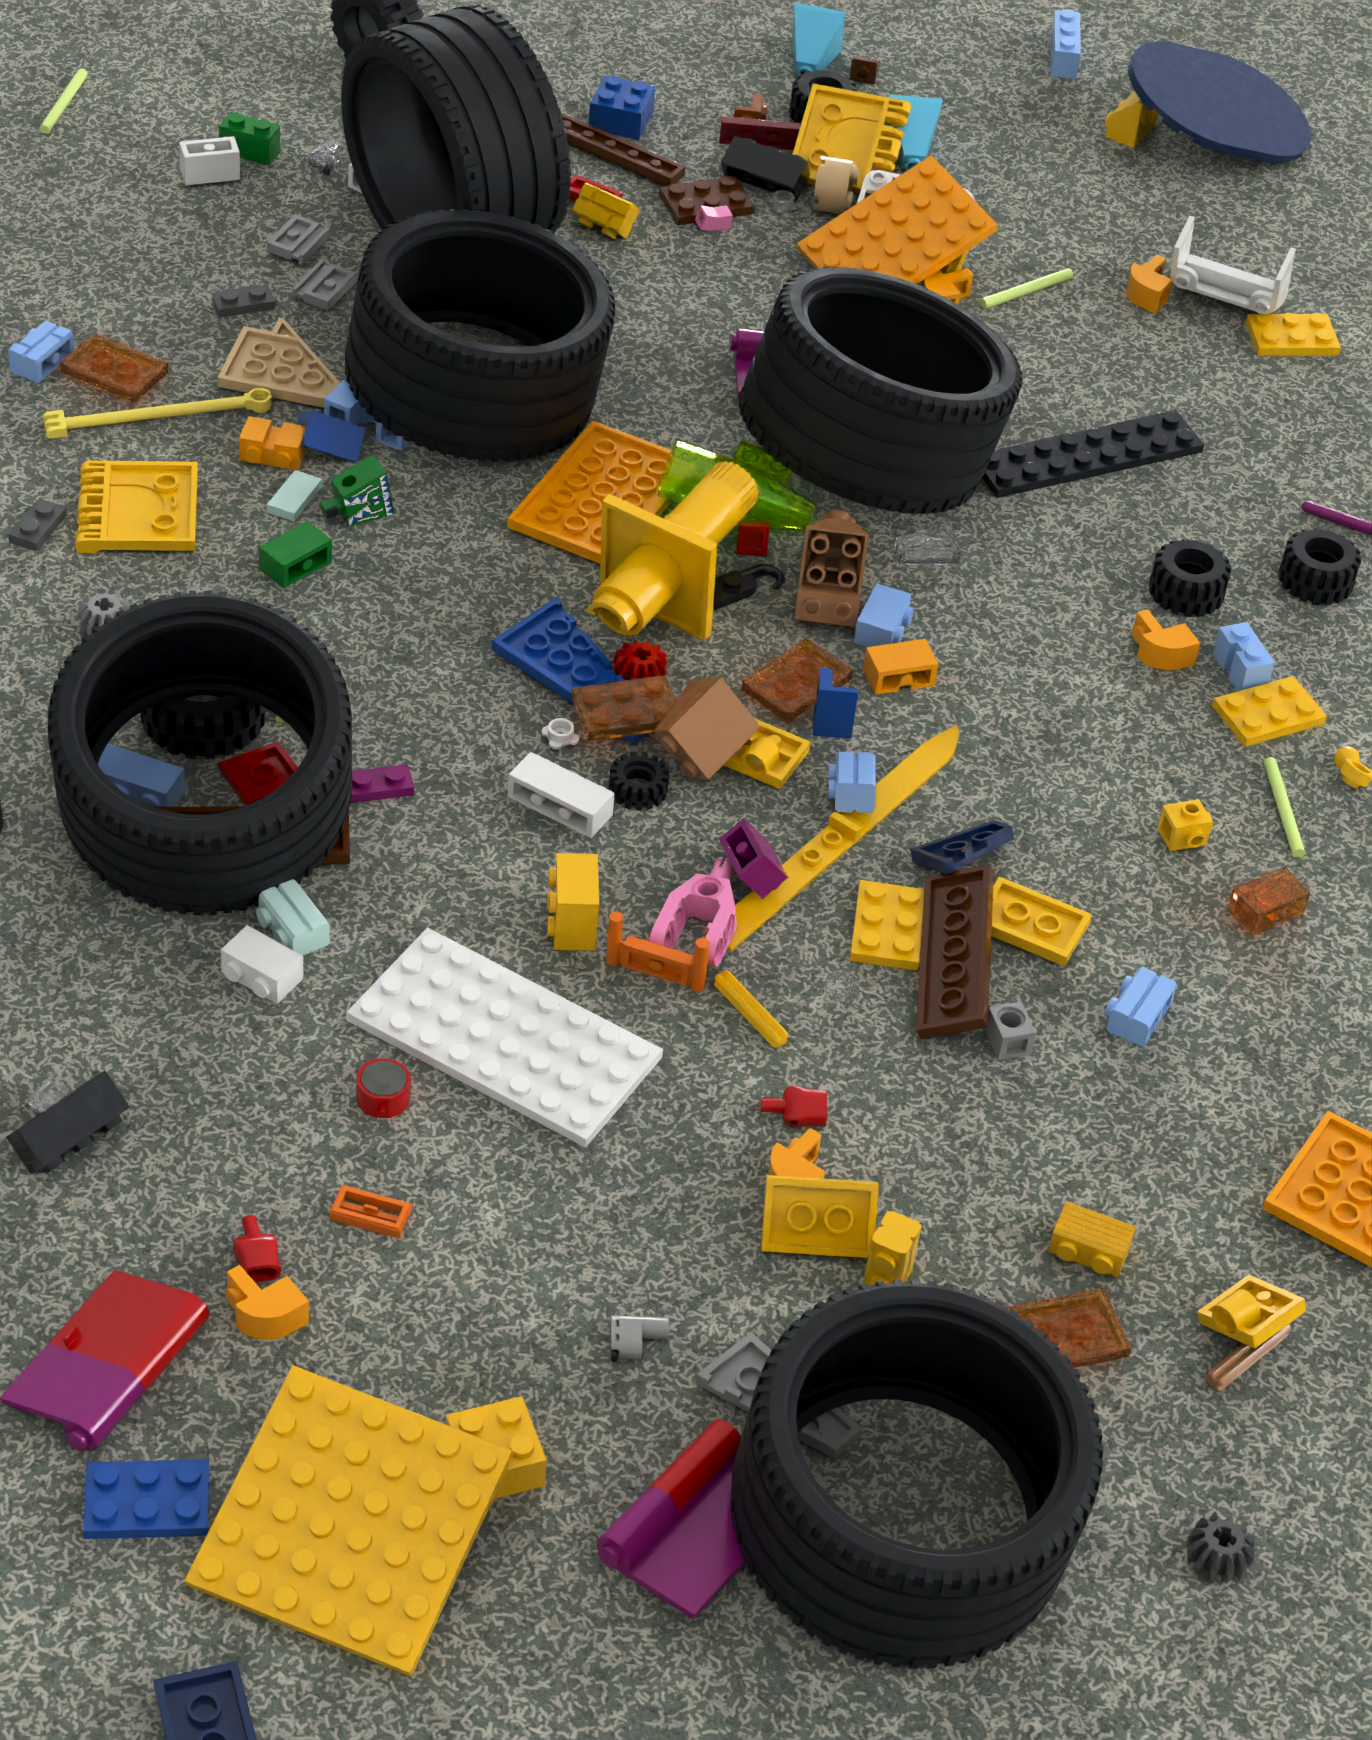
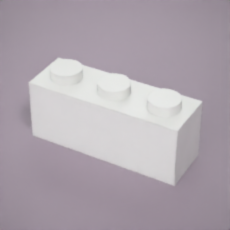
M532 752L509 773L507 797L590 838L613 815L614 792Z

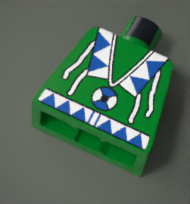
M374 455L367 457L333 477L331 485L334 496L319 503L326 519L341 514L350 527L395 514L387 472Z

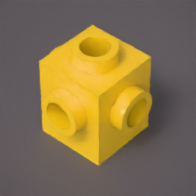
M1199 799L1163 805L1157 829L1169 851L1196 848L1207 844L1209 833L1213 828V820L1211 814L1205 810Z

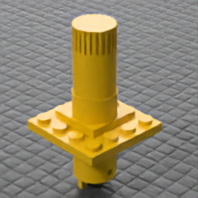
M719 462L674 510L664 518L608 494L602 500L600 586L593 593L592 603L589 605L587 613L593 616L598 615L605 625L622 635L633 636L638 634L653 617H656L705 641L712 634L717 545L757 503L759 498L758 486L755 484L754 478L750 476L751 474L733 462Z

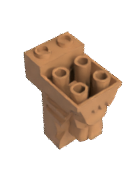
M831 509L828 514H822L819 521L807 524L805 527L794 617L796 620L856 627L869 532L856 525V520L849 516L847 511Z

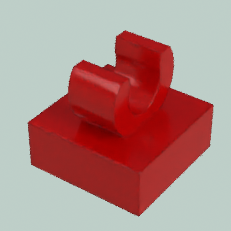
M739 521L736 553L767 555L769 522Z

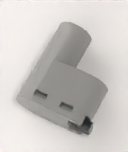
M611 1315V1361L616 1362L617 1359L641 1360L642 1339L668 1340L669 1318Z

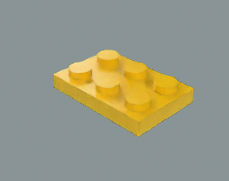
M1259 313L1247 314L1245 323L1258 356H1339L1341 347L1328 314Z
M1294 676L1215 697L1212 703V707L1244 747L1323 725L1327 718V715Z
M999 876L993 885L991 936L1065 967L1090 925L1092 914Z
M860 880L850 961L918 971L922 939L924 889Z
M766 1175L761 1251L868 1258L871 1239L876 1230L878 1182Z

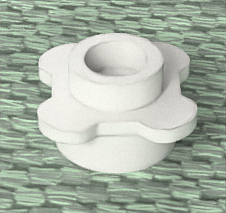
M554 719L550 721L548 726L542 728V736L547 737L549 747L558 750L563 746L569 744L576 745L579 742V735L574 734L573 723L567 719Z

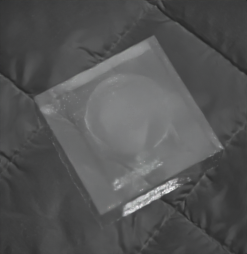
M48 1075L28 1098L25 1107L35 1115H39L72 1091Z

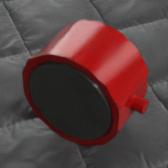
M377 1058L366 1062L359 1069L356 1076L357 1105L363 1112L375 1118H392L401 1114L408 1107L411 1098V1076L404 1064L394 1059Z

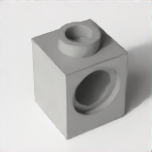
M1017 1002L989 1007L988 1027L984 1028L997 1059L1002 1060L1031 1055L1036 1031L1023 1003Z

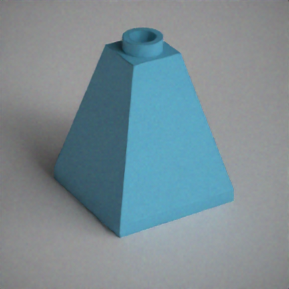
M795 2L792 29L795 75H804L805 72H814L815 70L823 71L842 51L846 12Z
M890 94L889 98L905 100L912 105L905 127H895L887 122L885 123V126L898 128L904 133L903 139L900 141L901 147L897 163L900 169L909 170L928 156L935 137L943 101L939 98Z

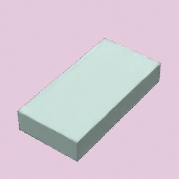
M294 470L267 503V513L295 522L322 488V479Z

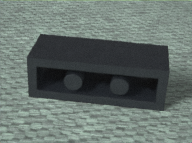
M734 136L721 160L724 176H736L738 181L794 201L798 200L810 177L808 161H805L801 156L788 155L773 146L766 147L757 144L750 138L743 139Z
M103 1071L9 1134L6 1138L30 1173H34L42 1168L48 1173L66 1161L62 1156L66 1151L72 1148L77 1153L94 1141L91 1136L92 1133L100 1128L105 1133L122 1122L120 1114L130 1108V1106L107 1072Z

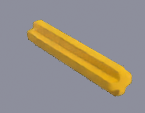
M724 970L721 974L718 973L715 976L714 986L773 1048L777 1049L787 1043L788 1032L729 971Z

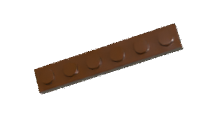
M561 112L567 135V143L665 186L677 183L685 176L686 166Z

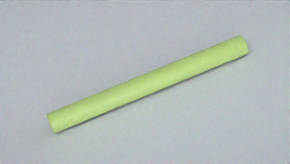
M78 69L39 127L40 132L50 133L86 79L88 73L85 69Z
M1067 268L980 299V305L987 309L1073 278V271Z
M1269 757L1264 760V767L1292 856L1303 857L1305 850L1275 758Z

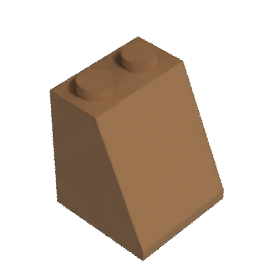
M722 677L693 679L689 682L654 731L661 740L659 742L664 750L674 755L681 763L680 769L687 777L695 780H709L761 726Z

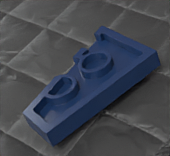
M993 820L910 849L912 861L925 866L927 869L936 870L948 875L1013 840V828L1008 824Z

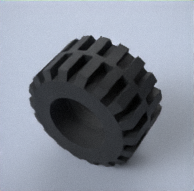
M815 70L814 72H805L804 75H799L794 80L792 86L790 118L794 120V123H802L812 84L858 92L856 84L850 81V78L842 76L840 73L826 70Z
M1314 528V530L1303 529L1302 532L1294 533L1287 540L1279 569V581L1282 582L1285 590L1290 589L1289 594L1293 597L1300 596L1301 601L1306 602L1310 600L1315 605H1319L1320 602H1324V605H1332L1333 601L1340 603L1343 601V598L1347 599L1353 591L1361 564L1360 550L1354 546L1355 543L1346 539L1340 533H1334L1332 530H1322L1321 528Z
M1189 539L1170 541V544H1164L1161 546V550H1158L1156 553L1149 582V592L1153 595V600L1156 603L1162 602L1161 607L1165 610L1168 608L1172 609L1174 614L1178 615L1181 612L1185 613L1187 617H1191L1192 614H1196L1197 617L1204 616L1205 612L1211 614L1215 612V609H1219L1224 601L1231 573L1229 559L1223 556L1221 550L1213 548V545L1209 543L1205 544L1199 540L1190 541Z

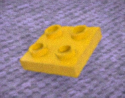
M754 718L761 727L723 765L781 790L810 751L811 742Z
M1247 1275L1198 1310L1197 1313L1201 1325L1252 1348H1257L1307 1310L1304 1298L1256 1277Z

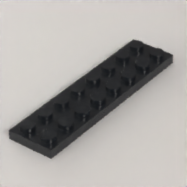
M1177 410L997 448L992 454L982 479L996 498L1202 453L1204 444Z

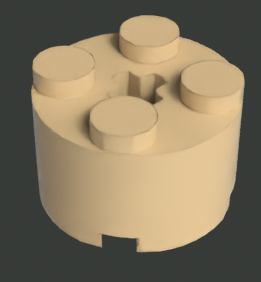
M821 156L820 160L824 165L818 166L814 196H817L819 204L813 203V210L842 214L853 207L855 203L854 192H851L852 184L857 185L858 165L854 164V160Z

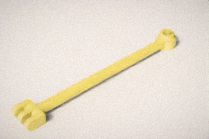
M255 388L249 393H244V396L66 418L63 410L45 412L42 417L46 436L50 439L68 437V429L246 408V410L251 409L255 413L261 414L266 413L271 408L272 395L265 388Z

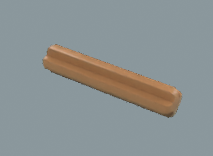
M1290 1324L1257 1348H1252L1243 1343L1208 1372V1376L1205 1379L1206 1383L1213 1390L1222 1391L1289 1335V1331H1291Z

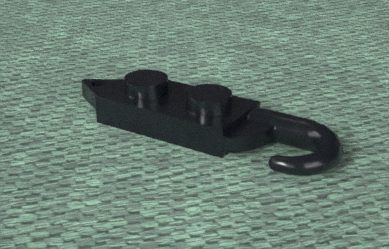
M758 564L739 572L734 570L716 577L713 611L751 597L756 593L757 589L755 578L764 575L773 576L777 581L772 585V588L774 590L780 588L785 581L783 572L771 564Z

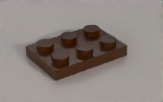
M723 176L721 178L697 180L682 184L674 183L659 187V196L678 226L696 223L695 218L701 206L719 207L727 205L733 217L754 214L755 206L736 176Z

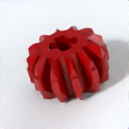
M635 639L633 644L623 643L622 648L618 649L614 656L613 672L617 676L621 675L626 681V685L630 684L632 691L637 687H641L646 692L649 686L657 688L658 684L664 681L667 673L666 653L660 650V645L651 646L649 640L645 643H639Z

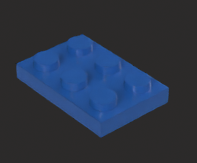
M209 1459L87 1462L84 1539L207 1536Z

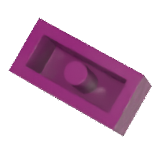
M745 818L718 839L738 877L762 899L771 891L777 889L788 878L768 840Z

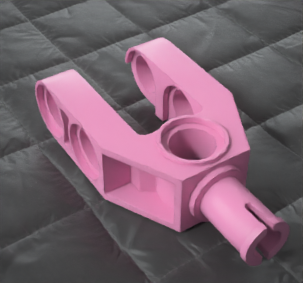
M723 857L717 858L709 875L697 873L669 894L652 928L649 938L650 942L674 949L689 917L712 922L708 923L706 927L707 935L705 938L710 942L707 965L719 966L737 928L735 903L730 878L735 869L729 858L726 857L722 867L720 866L723 862Z

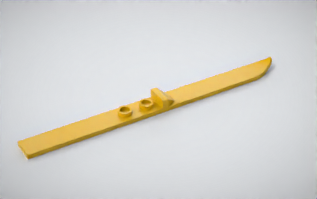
M958 725L941 732L923 743L876 784L875 810L872 813H857L856 810L843 813L833 812L830 815L828 826L782 864L788 878L777 889L771 891L763 899L752 890L735 905L737 928L727 950L732 952L943 768L955 754L959 738Z

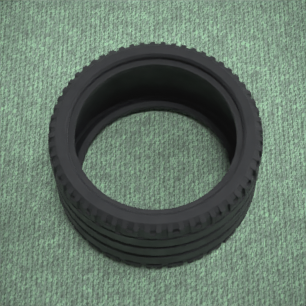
M467 5L374 33L355 44V47L351 49L343 70L341 86L342 121L347 149L356 179L365 201L381 229H385L389 224H394L397 220H403L404 217H413V214L417 213L424 214L426 211L467 209L468 211H489L494 214H505L508 217L513 216L519 220H526L531 224L540 225L543 229H549L553 231V234L556 233L567 212L566 207L569 205L568 198L570 197L569 187H571V162L565 126L556 96L546 73L542 69L541 63L537 60L527 41H524L520 32H517L516 28L506 18H502L501 14L495 13L493 9H488L486 6Z
M448 209V211H426L424 214L417 213L413 214V217L407 216L403 220H397L394 224H389L385 229L379 231L378 235L373 237V240L370 241L365 250L360 266L345 348V375L350 391L353 392L354 398L359 400V405L362 408H366L365 412L368 415L374 416L373 419L377 423H382L385 429L392 430L396 436H402L404 440L414 442L419 447L424 446L432 452L438 451L442 455L449 454L453 455L454 458L463 457L471 461L478 459L481 462H486V460H491L492 462H499V460L511 462L514 459L522 461L524 458H535L536 455L544 456L546 452L552 453L556 451V448H562L565 446V443H570L573 438L579 435V432H582L595 404L615 317V296L608 278L604 276L602 269L598 268V264L591 261V257L584 254L583 250L579 247H575L572 242L564 240V237L553 234V231L541 228L542 226L531 224L529 221L519 220L513 216L508 217L505 214H494L489 211ZM452 322L481 326L510 335L530 346L510 347L474 342L446 333L428 323Z
M823 267L799 272L798 275H793L783 285L744 380L739 398V408L742 420L746 423V428L751 431L750 434L756 439L757 443L763 446V449L771 454L775 460L781 462L784 467L813 485L839 497L881 510L911 514L939 513V511L946 512L948 509L953 510L956 507H960L974 494L1016 404L1023 377L1016 356L1013 355L1012 350L1001 337L983 321L953 301L927 288L894 276L856 268Z
M189 591V594L182 595L181 592H176L174 596L166 597L164 594L160 595L159 599L151 600L149 598L144 600L143 604L137 605L135 603L130 605V609L116 612L114 618H106L102 626L97 625L92 629L90 636L85 635L82 638V644L80 646L76 645L72 650V655L68 656L64 661V668L60 669L58 679L54 682L48 708V743L57 803L64 828L75 851L78 852L83 862L86 861L88 868L95 872L101 881H108L109 887L113 890H120L121 894L125 897H134L135 902L140 904L146 902L151 908L162 907L163 911L166 912L178 910L179 914L194 912V915H201V912H209L210 915H217V912L225 911V914L232 913L233 909L239 908L242 911L246 910L247 906L253 904L255 907L259 906L261 891L274 886L277 888L279 884L292 879L300 884L302 878H308L312 874L315 867L318 868L322 864L323 857H328L331 853V848L336 845L338 836L342 833L344 823L346 822L352 795L351 704L344 677H342L339 666L335 664V658L331 653H328L327 647L323 642L319 643L318 636L314 632H308V627L303 623L298 624L295 617L284 615V611L279 608L276 610L271 608V604L266 602L260 604L257 602V599L251 597L244 599L239 594L230 596L227 595V592L212 594V591H204V593ZM196 694L228 695L256 703L275 713L288 723L299 735L308 750L303 761L289 779L266 797L236 810L207 815L179 814L148 806L121 791L107 778L98 766L100 757L109 741L134 716L147 708L169 699Z
M901 1279L893 1280L892 1283L888 1284L884 1281H878L874 1286L863 1284L857 1290L852 1288L846 1289L842 1295L834 1294L829 1296L826 1303L820 1301L815 1304L813 1310L805 1311L800 1320H795L789 1329L781 1335L763 1366L755 1387L733 1466L730 1506L731 1512H733L732 1524L736 1530L737 1544H741V1555L748 1562L747 1568L751 1574H756L757 1576L756 1583L760 1589L764 1588L767 1591V1598L771 1602L776 1601L779 1605L778 1610L783 1615L789 1614L793 1618L792 1623L797 1627L802 1625L807 1629L806 1633L811 1637L816 1635L823 1639V1644L827 1646L833 1644L839 1647V1652L847 1654V1651L857 1654L856 1658L863 1661L866 1657L874 1659L875 1664L882 1665L883 1662L891 1663L892 1667L900 1668L901 1664L909 1665L910 1669H918L920 1665H926L927 1668H936L938 1664L942 1663L947 1667L953 1666L955 1661L969 1662L973 1656L976 1655L980 1658L985 1656L990 1650L996 1651L1001 1648L1005 1641L1009 1643L1017 1634L1022 1633L1044 1609L1062 1579L1092 1512L1103 1468V1445L1101 1444L1103 1436L1102 1430L1098 1428L1099 1416L1097 1413H1094L1095 1404L1093 1398L1087 1396L1089 1390L1087 1385L1080 1382V1373L1077 1368L1072 1369L1070 1366L1071 1360L1068 1356L1062 1355L1059 1352L1060 1347L1055 1342L1051 1343L1043 1330H1036L1033 1327V1322L1029 1319L1024 1321L1020 1318L1017 1311L1013 1309L1009 1311L1003 1308L1004 1304L999 1301L994 1303L987 1300L988 1296L981 1293L979 1296L971 1294V1290L966 1288L962 1290L954 1289L953 1285L947 1283L945 1286L936 1285L935 1281H928L925 1284L913 1279L909 1283H903ZM865 1400H901L937 1409L974 1429L1000 1454L1013 1473L1021 1490L1027 1522L1003 1538L987 1544L961 1549L917 1547L882 1536L850 1517L824 1492L806 1463L801 1450L798 1432L808 1423L832 1409Z

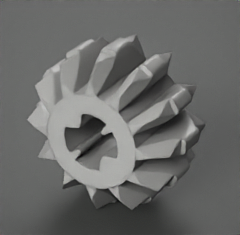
M107 590L104 594L93 592L92 597H83V602L78 605L77 619L79 620L82 634L90 636L92 629L97 625L102 626L106 618H114L116 612L130 609L128 599L121 598L120 593L111 595Z

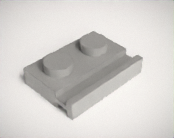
M295 214L267 241V252L290 261L293 258L297 259L299 264L303 265L330 238L331 227L327 226L324 229L320 227V223Z
M320 260L292 288V298L301 297L303 302L328 311L357 282V273L334 264L330 266L325 265V261Z

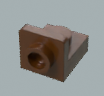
M854 56L851 63L850 80L875 84L880 68V60L869 56Z

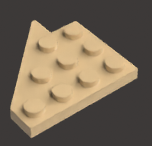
M280 317L272 331L244 326L217 377V386L220 388L246 393L255 388H265L271 392L272 398L324 408V399L340 384L337 378L284 318Z

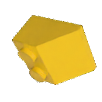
M1133 92L1125 101L1122 100L1119 103L1118 108L1114 112L1108 114L1105 121V127H1107L1105 137L1134 148L1156 125L1158 113L1153 108L1149 111L1137 94Z

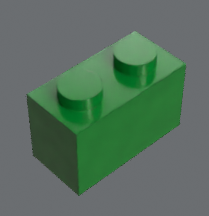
M229 112L219 125V138L234 136L240 152V158L270 166L281 152L280 125L244 116L241 113Z
M308 521L259 546V569L283 588L332 562V539Z

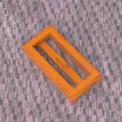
M341 1185L329 1211V1219L400 1239L403 1234V1228L406 1227L408 1217L412 1213L413 1204ZM344 1199L363 1203L364 1206L346 1202ZM378 1208L400 1213V1215L397 1216L386 1212L378 1211Z

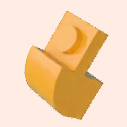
M1156 255L1142 266L1133 263L1126 289L1128 298L1135 305L1154 314L1168 301L1173 281L1163 275L1166 258L1160 255Z
M968 268L946 274L938 270L924 280L923 287L959 305L960 298L970 296L973 273Z
M1148 609L1137 612L1132 628V637L1139 644L1137 657L1143 663L1161 670H1177L1195 665L1200 642L1185 623L1163 629Z
M809 1128L800 1138L795 1137L787 1148L777 1142L771 1152L768 1175L824 1179L825 1171L812 1164L818 1157L822 1135Z
M240 1265L227 1271L225 1296L230 1306L235 1310L236 1327L242 1333L256 1339L272 1340L287 1336L309 1323V1300L288 1276L261 1290Z

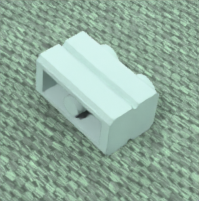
M292 879L279 884L277 888L274 886L261 891L259 895V908L256 909V915L263 928L269 927L275 941L302 956L330 944V924L296 880Z

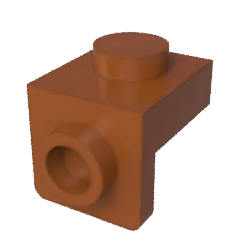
M753 93L751 108L736 106L734 117L766 120L768 106L763 105L764 95Z

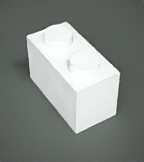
M234 136L179 142L180 171L185 185L240 180V152Z
M246 925L221 949V972L230 981L239 982L252 989L258 997L268 998L278 1004L303 980V956Z

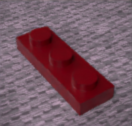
M722 116L719 144L730 145L734 136L743 139L750 138L757 144L766 147L773 146L777 149L794 150L801 124Z

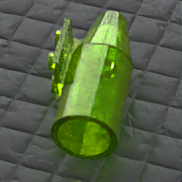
M676 439L661 477L657 497L679 504L719 462L724 463V461H728V463L733 462L751 474L750 476L754 478V482L758 486L757 490H759L757 503L740 521L769 522V529L805 532V527L812 520L816 504L788 485L793 472L784 467L781 462L775 460L762 447L741 440L731 458Z

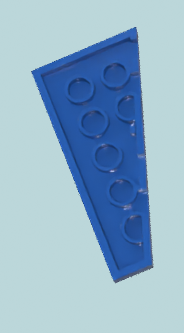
M555 597L492 640V650L633 745L655 730V717L638 696L632 695L626 688V681L622 676H617L612 671L609 660L589 635L580 631L572 614L567 615L558 597Z

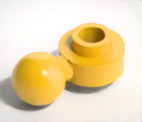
M1350 746L1341 747L1336 751L1334 762L1343 774L1342 780L1356 789L1359 786L1367 787L1372 780V771L1360 763L1358 751Z

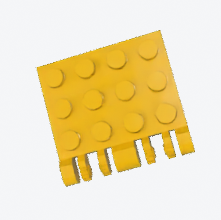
M812 84L793 155L801 156L805 161H808L810 177L806 184L815 185L818 166L824 165L821 163V156L854 160V164L858 165L859 177L857 185L852 184L851 192L860 194L865 176L873 168L892 173L895 169L894 162L897 161L901 147L900 141L903 139L904 133L898 128L885 126V123L887 122L895 127H905L912 105L905 100Z
M85 461L81 464V489L79 491L77 523L79 526L76 531L75 549L78 553H97L100 550L195 551L198 462Z

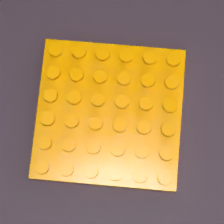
M292 1365L184 1582L186 1586L411 1677L512 1460V1450Z

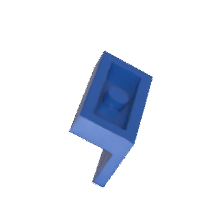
M313 410L300 412L297 423L305 426L302 446L347 461H358L365 427Z
M830 668L819 669L813 710V736L851 739L858 689L833 686V669Z

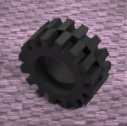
M635 751L630 752V757L622 754L620 755V760L616 758L613 761V765L610 767L608 788L615 793L614 798L616 797L615 802L620 805L625 802V808L630 809L634 805L637 811H642V806H646L647 810L653 809V803L659 806L662 800L666 799L669 769L665 767L666 763L663 760L658 762V756L653 754L651 758H648L647 752H642V756H637ZM641 778L649 782L638 784L629 781V779Z

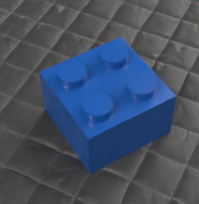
M604 75L590 102L589 125L613 135L640 140L653 114L655 86L647 85L641 81L633 82L617 76Z

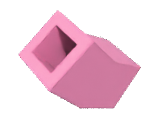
M727 205L719 207L701 206L695 221L700 230L716 231L729 229L732 226L733 215Z

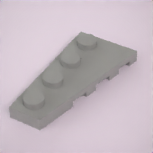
M750 1332L697 1373L695 1384L749 1412L757 1381L772 1350ZM837 1407L808 1423L798 1432V1438L803 1443L835 1459L861 1437L863 1428Z

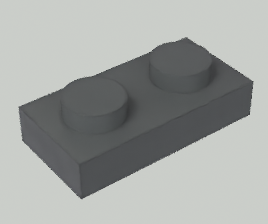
M268 284L253 285L240 289H226L212 293V302L219 318L275 309V299Z
M38 498L8 534L9 543L38 551L67 516V508Z

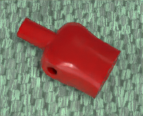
M789 1086L784 1090L782 1099L761 1098L760 1112L782 1113L784 1122L791 1127H826L827 1090Z
M254 1215L243 1217L241 1222L245 1235L237 1237L233 1241V1251L238 1264L255 1283L277 1279L282 1269L278 1259L276 1237L272 1234H260L257 1219Z

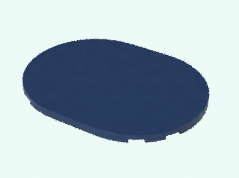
M1153 41L1141 45L1130 59V64L1128 65L1129 80L1142 103L1149 111L1153 108L1163 117L1161 122L1176 133L1183 131L1193 137V142L1214 151L1264 162L1288 163L1291 159L1300 158L1310 144V127L1305 115L1296 102L1273 80L1244 62L1223 54L1163 41Z

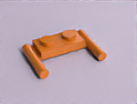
M618 911L610 913L606 963L608 965L616 966L620 964L622 967L684 986L688 985L695 992H702L705 989L710 945L708 939L698 938L696 940L694 955L629 935L623 941L621 940L623 914Z

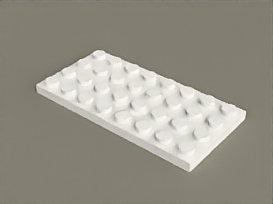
M428 927L346 1012V1021L585 1148L660 1061L663 1055L662 1048Z

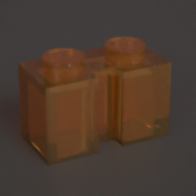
M1283 867L1273 872H1266L1255 880L1240 883L1233 888L1227 911L1251 936L1273 928L1275 922L1281 920L1284 923L1303 915L1310 891L1286 867Z

